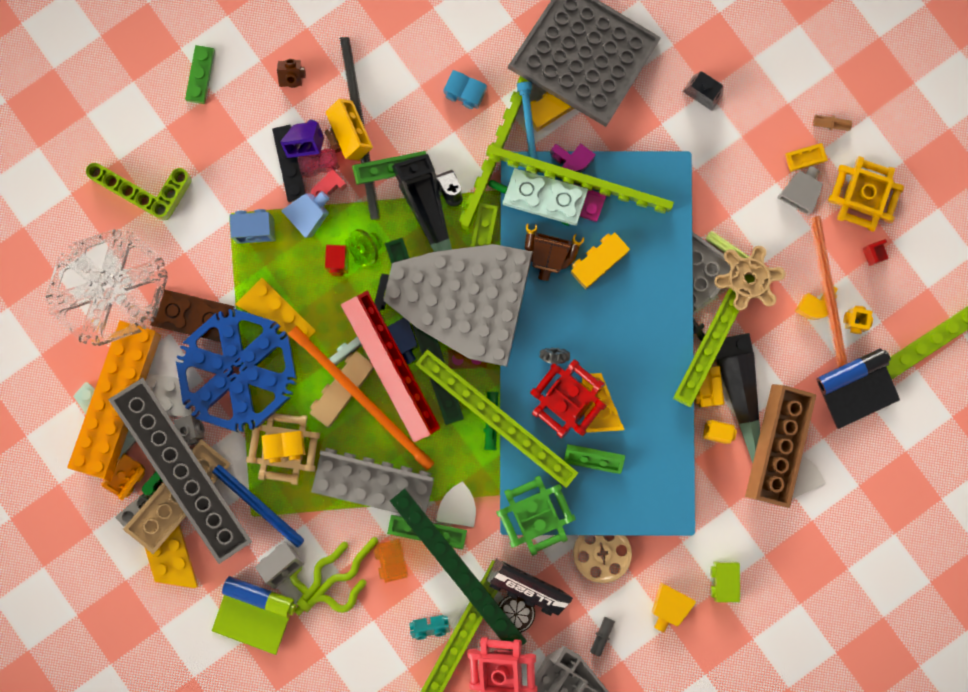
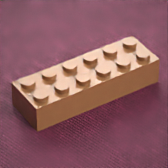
M771 385L745 497L790 508L816 394L786 385Z

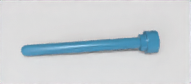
M532 82L517 83V92L522 96L529 157L537 159L529 96L533 90Z

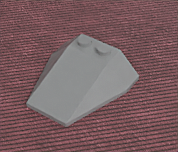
M565 646L546 656L535 674V685L538 688V692H609L582 657Z

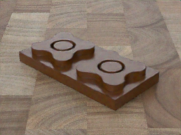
M160 288L150 325L191 335L215 313L219 314L221 311L224 314V318H227L229 316V309L234 312L235 306ZM216 327L211 328L201 337L221 342L219 330Z

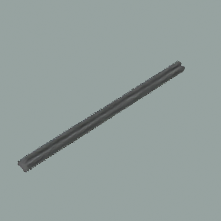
M340 37L344 68H346L347 86H349V97L353 101L364 124L363 116H361L363 112L362 107H360L361 101L359 100L360 96L354 71L350 38ZM369 152L360 159L361 163L371 162L369 161L371 160L369 159ZM375 182L364 183L368 197L371 220H380V214H378L380 211L377 209L379 205L376 202L378 200L375 198L377 195L376 191H374L376 187L373 184Z

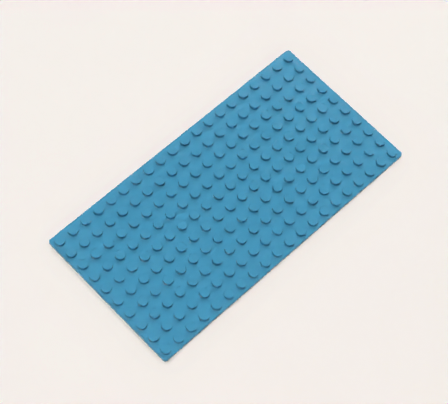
M528 151L514 152L529 157ZM536 151L537 160L560 167L563 166L564 163L561 162L559 164L551 157V151ZM592 151L596 154L595 159L582 174L673 201V207L669 212L659 213L653 207H640L634 201L624 202L618 200V196L610 195L606 196L597 223L579 217L577 226L570 224L568 227L562 224L561 221L504 206L505 194L501 192V246L525 250L526 224L528 223L529 230H534L535 224L537 225V233L569 241L577 234L575 240L581 242V239L584 237V242L579 246L575 261L566 269H560L559 273L551 272L549 281L538 279L540 269L532 267L533 262H531L508 367L500 366V409L562 460H564L567 444L625 455L621 474L568 464L578 474L567 488L562 486L563 489H561L571 514H574L576 518L575 521L562 526L566 535L693 536L695 534L694 402L691 407H688L673 399L694 358L692 154L689 151ZM501 161V184L508 187L514 167L508 166V162ZM518 166V168H516L519 170L526 171V168L521 166ZM540 172L537 173V175L544 176L543 173H540ZM555 177V180L563 181V179ZM615 232L630 248L629 253L585 290L571 274L573 269L571 266L578 259L584 260L587 257L586 252L593 246L597 248L601 245L600 240L608 233L612 235ZM553 347L570 352V360L558 364L565 371L569 364L576 359L580 363L579 365L588 373H602L625 430L588 432L581 436L571 428L566 436L561 439L554 429L539 417L536 418L532 412L541 401L531 395L530 391L538 386L551 369L550 366L552 364L543 361L539 357L540 350ZM574 371L572 375L582 382V377ZM557 373L543 390L542 394L544 396L561 377L560 374ZM546 407L544 412L563 427L566 422ZM583 415V417L579 420V422H578L579 425L583 422V420H584V415ZM500 435V510L510 506L504 493L505 490H512L535 480V477L539 475L545 489L560 484ZM539 487L514 497L515 503L539 493ZM550 494L549 498L559 520L565 518L555 494ZM513 511L507 513L516 535H523ZM500 518V533L508 535ZM556 528L543 535H557L559 533Z

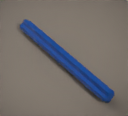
M217 465L213 469L212 473L294 546L298 548L303 544V537L221 465Z

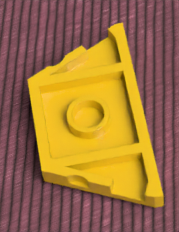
M180 524L154 554L145 548L155 582L190 588L199 587Z

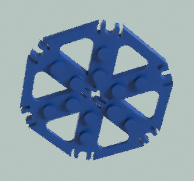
M229 309V316L227 318H224V314L221 311L219 314L215 313L182 342L189 345V347L180 346L182 350L186 351V354L182 357L177 355L176 358L184 362L176 361L183 405L188 410L195 406V411L191 414L196 417L195 419L238 432V426L239 431L244 432V425L246 423L249 424L250 430H254L253 421L255 422V428H258L291 399L284 396V393L293 395V392L288 391L287 387L290 384H297L295 381L289 380V378L297 380L290 337L285 331L277 334V330L281 328L277 322L234 309V314L233 310ZM245 320L261 325L263 327L262 334L243 350L239 323ZM213 327L219 330L223 355L200 349L197 346L198 339ZM277 347L283 350L284 372L276 373L257 367ZM234 366L240 367L238 375L236 373L232 375ZM189 367H195L216 374L197 392L192 393L189 391L186 375ZM250 385L275 394L274 401L260 413L254 412ZM229 391L233 417L230 420H224L210 415L208 409Z

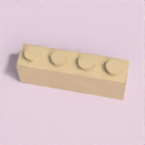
M356 351L354 354H349L345 360L347 364L343 369H339L360 389L375 368L369 360ZM336 379L331 385L327 384L321 392L323 396L320 400L316 399L310 406L311 412L309 414L328 428L332 426L353 398Z

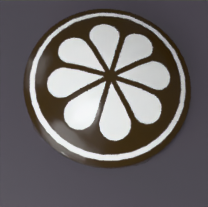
M506 596L500 601L499 606L520 632L526 631L534 622L535 608L525 604V600L520 597L516 600Z

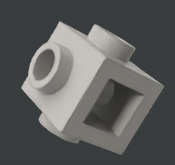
M192 415L174 420L175 427L188 446L197 444L198 440L205 438L203 423Z

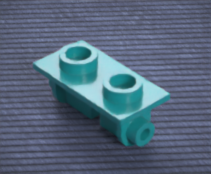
M448 616L430 617L431 624L427 625L426 618L413 620V622L409 623L410 630H414L410 631L412 639L423 640L431 635L436 637L446 635V633L450 632L449 625H445L449 624Z

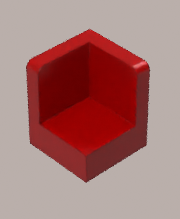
M886 239L863 248L869 266L889 259L884 244L887 243Z

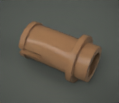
M332 127L330 128L331 132L327 129L325 135L331 145L330 150H333L334 153L342 151Z

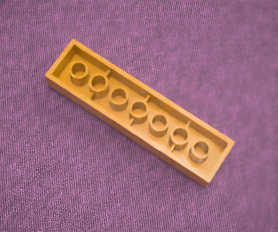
M119 320L68 463V469L111 482L128 433V428L108 399L141 378L146 380L161 338L157 331Z

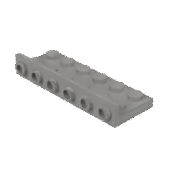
M326 448L325 451L320 450V459L312 493L399 513L390 500L405 488L426 514L434 483V477H431V473L421 470L419 474L413 473L412 468L401 466V469L393 468L394 464L382 461V465L374 463L375 459L367 457L359 460L355 459V454L346 452L344 456L338 455L337 450Z

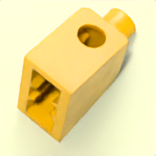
M660 583L651 613L659 617L654 628L664 633L669 623L678 627L693 608L696 601Z

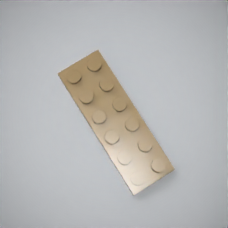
M202 439L191 450L213 484L218 480L212 473L213 469L217 465H221L226 470L231 465ZM163 482L125 525L123 530L154 554L186 515Z

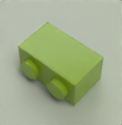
M713 562V566L710 567V576L713 578L714 584L710 588L711 598H714L715 602L740 603V563Z

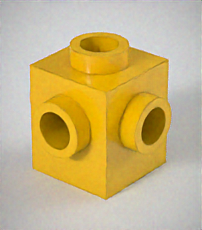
M854 306L849 309L848 312H845L843 318L845 329H850V333L862 334V332L870 330L873 324V311L866 310V307Z

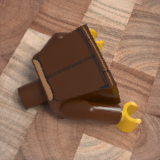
M529 223L526 224L527 234L524 248L526 251L533 252L531 262H533L532 267L540 269L538 279L549 281L551 272L559 273L560 269H566L575 261L579 246L584 242V237L581 239V242H577L575 240L577 234H575L572 240L569 241L537 233L536 224L534 230H529Z

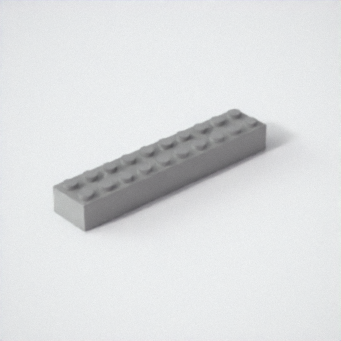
M141 378L108 399L218 564L252 542L144 378Z

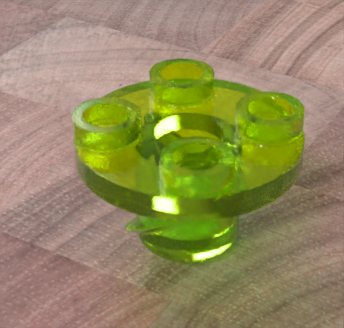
M356 229L349 234L345 244L350 249L358 266H371L378 259V249L382 247V240L377 233L372 232L368 234L364 230Z

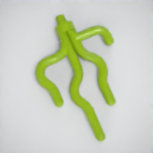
M371 538L356 555L352 562L351 570L348 573L332 575L321 587L322 568L333 563L348 548L347 542H342L331 555L321 558L316 563L313 572L314 582L309 588L297 577L303 567H300L290 576V581L303 593L296 602L298 607L295 613L298 616L304 611L308 613L318 602H325L333 610L340 613L349 612L356 604L358 594L366 586V580L361 579L355 585L345 605L338 604L333 598L325 595V593L335 582L348 581L356 576L361 561L376 546L378 538Z

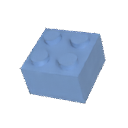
M265 209L254 210V213L235 211V214H230L231 238L237 244L276 241L274 218Z

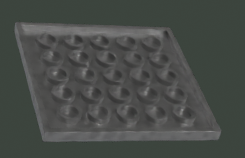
M551 0L509 63L508 69L606 127L661 37L599 0Z

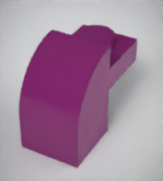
M581 143L572 154H569L557 144L552 147L550 153L557 163H564L563 168L579 173L585 171L596 156V154Z

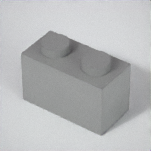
M284 541L267 557H264L255 568L264 582L275 590L302 567L304 563L294 548Z

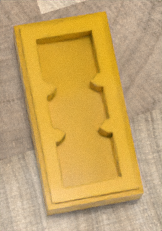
M823 143L785 154L790 172L828 161Z

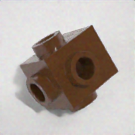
M287 59L285 61H278L277 76L279 87L295 88L302 86L303 78H306L305 67L301 66V60Z

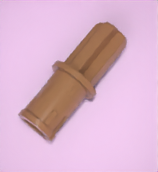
M815 114L813 126L829 128L831 131L833 129L850 131L852 121L835 118L834 115L829 117Z

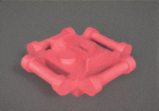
M482 637L480 643L481 651L478 649L468 650L471 671L469 688L471 690L480 692H538V688L535 685L534 663H536V655L532 653L521 654V640L503 641ZM489 648L513 649V651L494 650V652H489ZM478 660H479L480 680H479V675H478ZM522 663L527 664V686L522 684Z

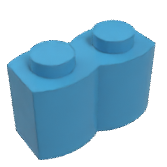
M453 70L443 92L446 95L445 97L453 102L458 100L463 102L462 105L468 109H478L487 91V85Z

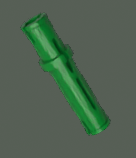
M486 392L487 398L498 407L499 392ZM486 424L485 428H483L485 433L484 450H497L498 432Z

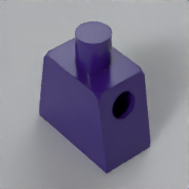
M310 119L307 123L293 125L280 143L287 158L315 155L321 152L324 135L319 123Z

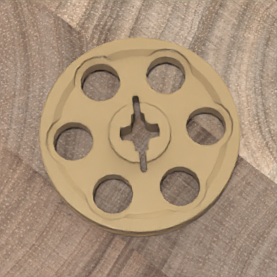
M585 535L578 536L574 544L573 558L577 569L584 577L596 583H609L625 574L632 558L631 545L625 535H614L611 541L605 540L603 535H595V542L592 544L585 542ZM600 542L603 550L608 552L604 559L605 565H603V559L597 556L601 549ZM619 545H624L627 548L624 556H619L616 553V548ZM582 551L587 552L589 555V559L586 562L578 560V554ZM611 564H619L620 572L618 574L610 573L609 567ZM594 566L601 569V575L596 578L590 574V570Z

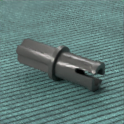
M604 617L598 633H595L597 636L590 650L592 654L601 656L607 640H610L609 635L614 626V620Z

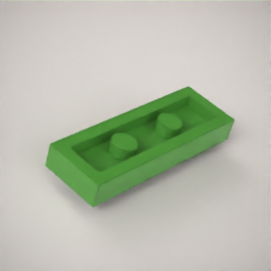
M195 45L185 97L187 102L205 104L215 53L214 48Z
M567 444L564 461L571 465L621 474L625 455Z

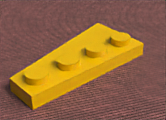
M263 278L235 304L250 314L277 322L281 326L278 330L280 332L285 331L290 338L292 337L288 333L296 325L309 339L317 332Z

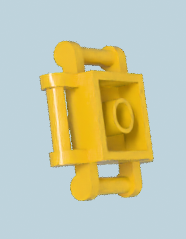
M861 156L857 157L854 168L839 165V174L832 195H829L828 202L841 205L837 220H845L866 227L872 232L875 231L879 219L893 223L895 218L893 214L900 193H903L904 190L903 185L893 182L892 178L895 168L890 166L887 168L864 160V157ZM863 167V168H866V169H869V170H872V171H875V172L884 174L885 177H884V176H881V175H879V174H876V173H873V172H870V171L861 169V168ZM846 174L851 175L844 198H841L839 195ZM892 189V190H893V193H892V196H891V199H890V202H889L887 211H886V213H885V212H883V211H884V208H885V205H886V202H887V199H888L890 190ZM848 208L872 216L871 221L847 213Z

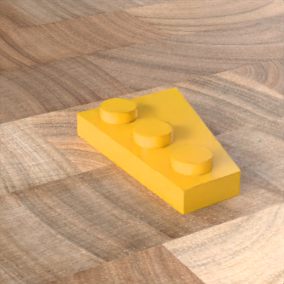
M602 373L591 374L598 381L601 380L605 383ZM582 378V383L592 391L593 386ZM605 383L597 396L607 404V407L599 412L586 429V433L625 430ZM594 402L584 414V419L596 405Z

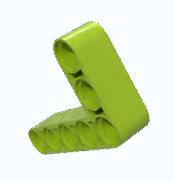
M91 163L86 168V175L95 183L162 221L168 220L172 216L192 182V178L186 170L176 168L168 177L158 196L155 197L98 163ZM100 169V174L94 177V171ZM185 174L184 181L178 182V176ZM116 178V184L109 186L110 181ZM128 188H133L132 194L126 196V190ZM171 190H175V196L168 198V193ZM149 197L148 204L142 205L143 198ZM165 206V212L162 215H158V209Z

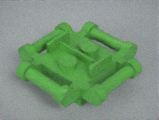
M539 475L533 481L512 490L507 489L504 491L510 506L496 511V514L501 518L511 541L509 542L511 548L526 542L531 555L534 556L538 554V551L556 543L568 541L562 526L575 521L576 518L574 514H571L561 491L563 489L561 484L545 489ZM539 487V493L515 503L514 497ZM552 493L555 494L565 517L559 520L549 498V495ZM513 511L523 534L520 538L517 537L507 513ZM557 528L559 534L535 545L533 544L531 539Z

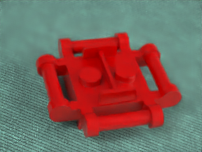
M576 359L569 364L566 371L558 364H551V369L536 388L530 391L531 395L541 401L532 414L536 418L542 419L554 429L561 439L566 436L571 428L581 436H584L587 432L586 429L599 412L607 407V404L597 396L605 383L601 380L598 381L583 369ZM574 371L593 386L592 391L572 375ZM557 373L560 374L561 377L544 396L542 394L543 390ZM594 402L596 405L579 425V420ZM546 407L565 421L566 424L562 427L544 412Z

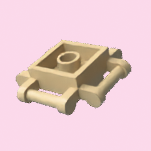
M274 413L267 419V426L261 425L255 428L254 424L249 456H246V462L261 464L258 480L271 479L298 485L300 470L315 472V454L317 441L320 439L321 433L306 431L307 415H301L300 417ZM274 421L300 424V428L295 430L274 427ZM260 431H266L265 435L303 431L304 447L306 437L310 438L306 464H302L303 455L300 460L289 461V457L281 458L282 462L270 463L269 460H264L263 449L262 458H256ZM267 466L293 469V474L267 471Z

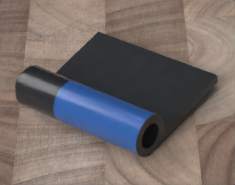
M879 348L817 377L818 386L837 429L900 401L886 367L889 366V361L891 360L886 350L883 351Z

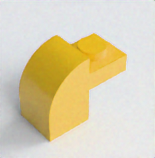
M834 287V296H836L835 298H837L838 295H836V292L838 288ZM810 293L805 294L795 312L810 320H819L828 316L827 314L829 313L827 312L829 310H826L828 306H825L827 301H824L826 300L824 299L826 294H823L820 300Z

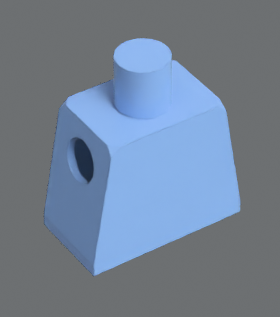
M323 191L316 197L311 193H306L285 207L282 212L305 238H310L314 236L328 216L329 212L325 209L324 205L330 198Z

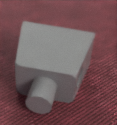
M813 166L809 167L806 174L799 171L777 198L810 215L814 211L823 186L820 181L816 180L820 171Z

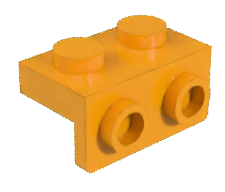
M123 453L116 464L111 482L103 480L101 486L117 495L123 501L125 497L128 498L133 492L134 484L142 480L145 475V468L143 464Z

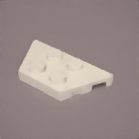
M155 374L147 375L145 381L167 415L185 417L193 413L191 408L188 410L183 405L178 377Z

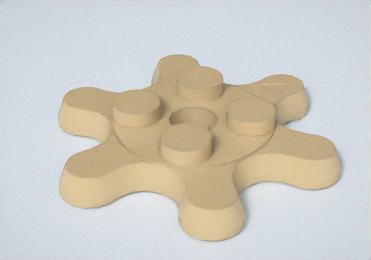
M755 246L751 256L748 258L740 257L732 249L724 253V259L730 265V272L725 275H718L714 283L720 289L731 288L735 291L736 298L733 304L737 310L746 309L751 298L760 299L768 307L776 303L777 299L770 291V284L773 281L783 280L786 273L781 267L769 268L765 265L766 249L763 246ZM745 275H752L754 282L747 283Z

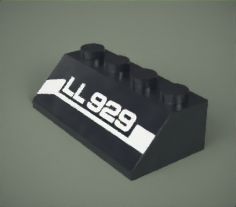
M497 558L486 578L491 588L500 591L502 588L508 591V596L516 600L520 597L525 600V604L533 608L537 605L542 608L541 611L550 616L552 613L559 616L573 600V597L565 591Z

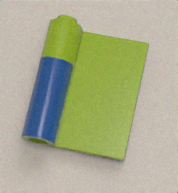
M228 576L222 588L224 597L211 631L277 655L290 615H293L297 605L294 604V599Z

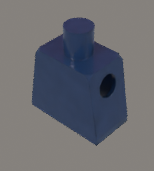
M403 317L387 326L406 364L409 365L417 360L412 350L417 348L418 345L410 322Z

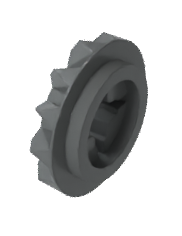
M553 347L540 350L539 357L547 363L562 364L570 360V352Z

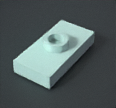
M356 337L348 344L343 343L336 349L338 352L329 359L337 366L350 353L355 352L362 346L359 338Z

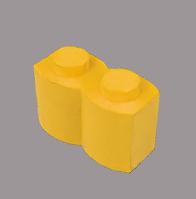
M707 420L703 439L730 444L731 441H735L737 430L734 429L735 426L732 424Z
M303 431L262 436L264 460H269L270 463L282 462L281 458L289 457V461L300 460L301 456L305 455Z

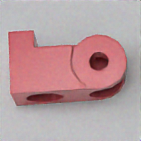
M332 169L313 187L311 194L316 197L323 191L329 197L338 187L343 191L347 184Z

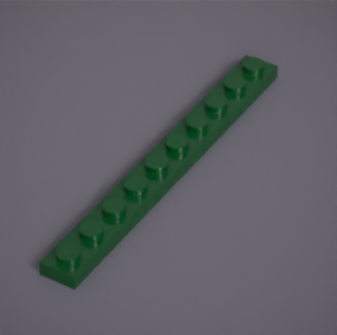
M403 237L385 243L391 264L410 258ZM412 324L422 355L426 350H429L445 363L438 340ZM430 378L445 425L464 420L458 400Z
M404 488L390 500L391 504L500 640H521L522 645L527 642L526 638L409 492Z

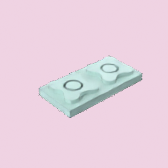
M514 168L503 205L577 226L588 189Z

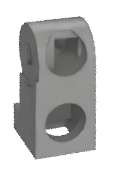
M142 494L115 518L125 527L145 504L148 497Z

